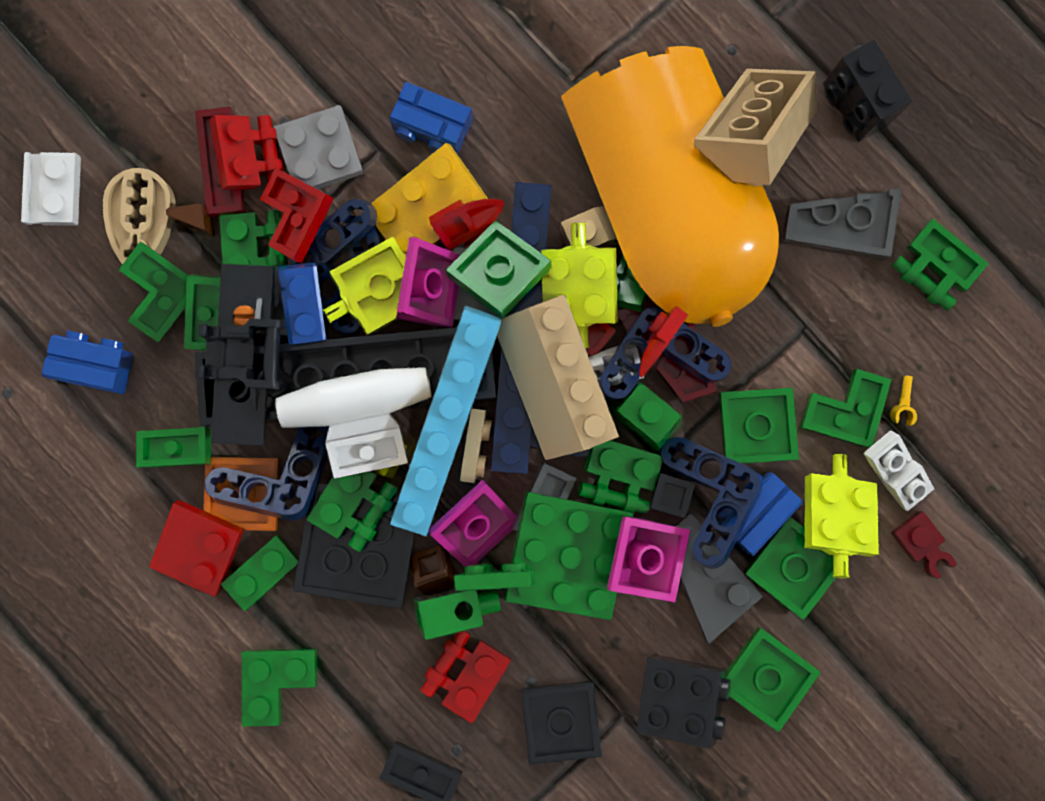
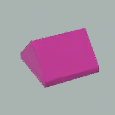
M409 237L396 319L453 328L459 286L447 277L446 269L460 256L459 254L419 238Z
M482 480L439 519L428 532L464 567L477 564L513 530L512 526L517 516L492 488Z
M622 516L607 590L675 602L690 530L638 517Z

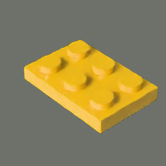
M445 143L371 204L377 211L375 225L385 240L394 237L402 252L407 254L409 237H416L434 245H438L441 242V239L430 224L429 216L460 199L463 204L471 201L488 198L452 146Z

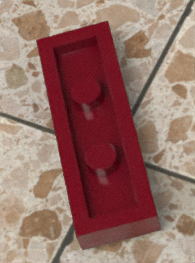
M230 106L195 111L206 213L210 218L227 214L246 213L243 190H222L210 126V119L214 115H234V111Z

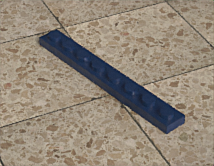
M515 182L511 232L541 253V250L546 249L551 185ZM542 279L505 317L542 303ZM501 348L491 471L528 474L532 425Z

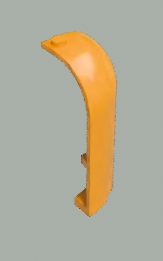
M674 46L667 47L665 54L648 57L645 51L619 60L621 67L602 76L596 71L578 82L561 96L624 258L641 288L665 312L668 313L676 306L686 312L688 317L684 322L712 324L713 327L725 325L733 319L732 315L750 304L761 293L773 272L779 246L778 225L774 210L763 185L752 186L748 183L733 182L695 147V137L724 100V96L703 49Z

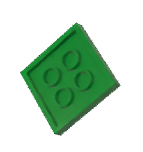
M526 491L511 563H525V570L534 569L535 585L532 587L505 588L503 599L511 603L611 620L617 592L607 590L622 516L633 517V513Z

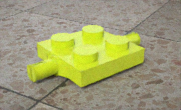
M586 222L570 223L572 245L562 249L541 250V253L551 260L552 268L542 278V299L545 302L565 294L585 348H589L588 326L596 323L618 322L616 248H596L586 245Z
M394 237L387 239L330 271V277L340 292L341 300L322 310L329 323L349 312L359 322L366 336H370L398 320L396 319L406 254L402 252Z
M846 454L832 455V475L811 473L805 476V548L822 550L832 555L833 578L839 579L849 578V556L861 555L872 557L879 555L877 483L860 481L847 475L848 455Z

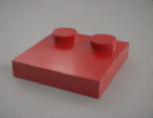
M177 500L171 507L149 568L215 597L221 591V583L225 581L245 529L184 501Z

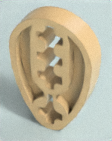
M131 168L124 170L113 177L104 191L103 218L106 233L111 247L121 264L126 261L140 241L161 255L174 220L166 215V209L176 207L174 193L166 181L148 169ZM142 178L148 184L147 187L141 188V197L147 201V204L140 206V214L146 218V222H141L137 229L131 223L132 219H137L139 215L138 209L132 206L133 202L139 201V192L133 186L139 184Z

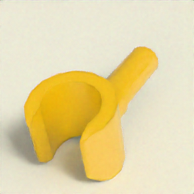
M912 376L903 377L899 405L894 406L890 411V418L894 423L898 424L899 415L903 410L907 411L906 425L912 426L917 420L916 411L910 407Z

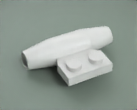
M426 368L378 369L320 381L276 398V411L282 428L329 426L325 444L334 478L408 463L401 425L390 413L431 398L432 392Z

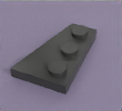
M901 188L870 194V192L857 194L853 197L829 198L790 204L787 208L782 242L887 260L892 255Z
M688 513L686 518L681 519L675 525L690 530L680 578L693 612L702 629L707 644H710L758 602L763 595L730 557H728L724 565L715 569L706 568L696 560L692 547L702 525L692 513ZM715 540L711 546L704 545L702 547V551L706 554V560L711 555L717 557L720 553L716 548L717 542Z

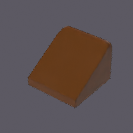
M201 203L166 209V215L176 223L214 237L212 218L207 215L206 208Z
M441 544L412 554L411 563L415 588L423 594L430 595L455 586L454 575L456 574L448 552Z

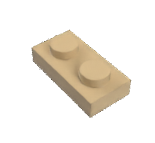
M471 408L460 481L476 484L477 476L484 477L487 456L480 455L482 441H489L492 420L486 419L487 413L485 410Z

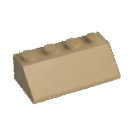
M746 69L695 137V147L733 182L748 183L752 186L770 185L817 112L816 71Z
M565 294L501 319L497 337L545 460L584 451L619 437Z

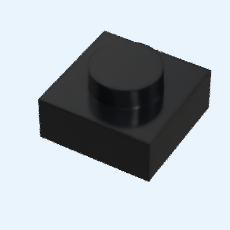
M659 473L650 509L686 518L695 483Z

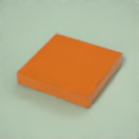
M211 457V465H205V479L211 471L220 467L277 480L280 478L279 458ZM227 479L223 484L218 483L216 485L220 493L223 488L234 489L239 495L240 488L233 487ZM258 485L252 488L248 495L249 501L256 503L262 501L267 495V487ZM204 486L203 511L245 530H278L277 517L217 503L206 492Z

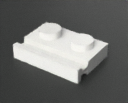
M24 152L22 223L26 225L78 226L81 157L78 154L41 152L40 154H31L30 152Z

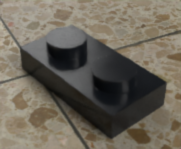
M396 740L379 778L427 801H451L463 771Z

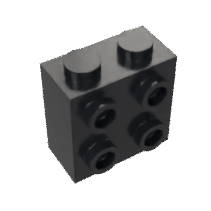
M875 40L842 57L823 83L826 97L831 104L838 107L843 116V124L846 130L851 135H855L858 142L889 126L912 103V100Z
M660 655L647 657L636 733L711 749L717 743V739H723L726 717H722L720 714L722 701L728 702L731 690V679H726L727 669Z

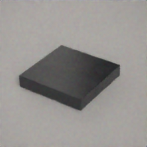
M593 680L521 688L529 765L602 757Z

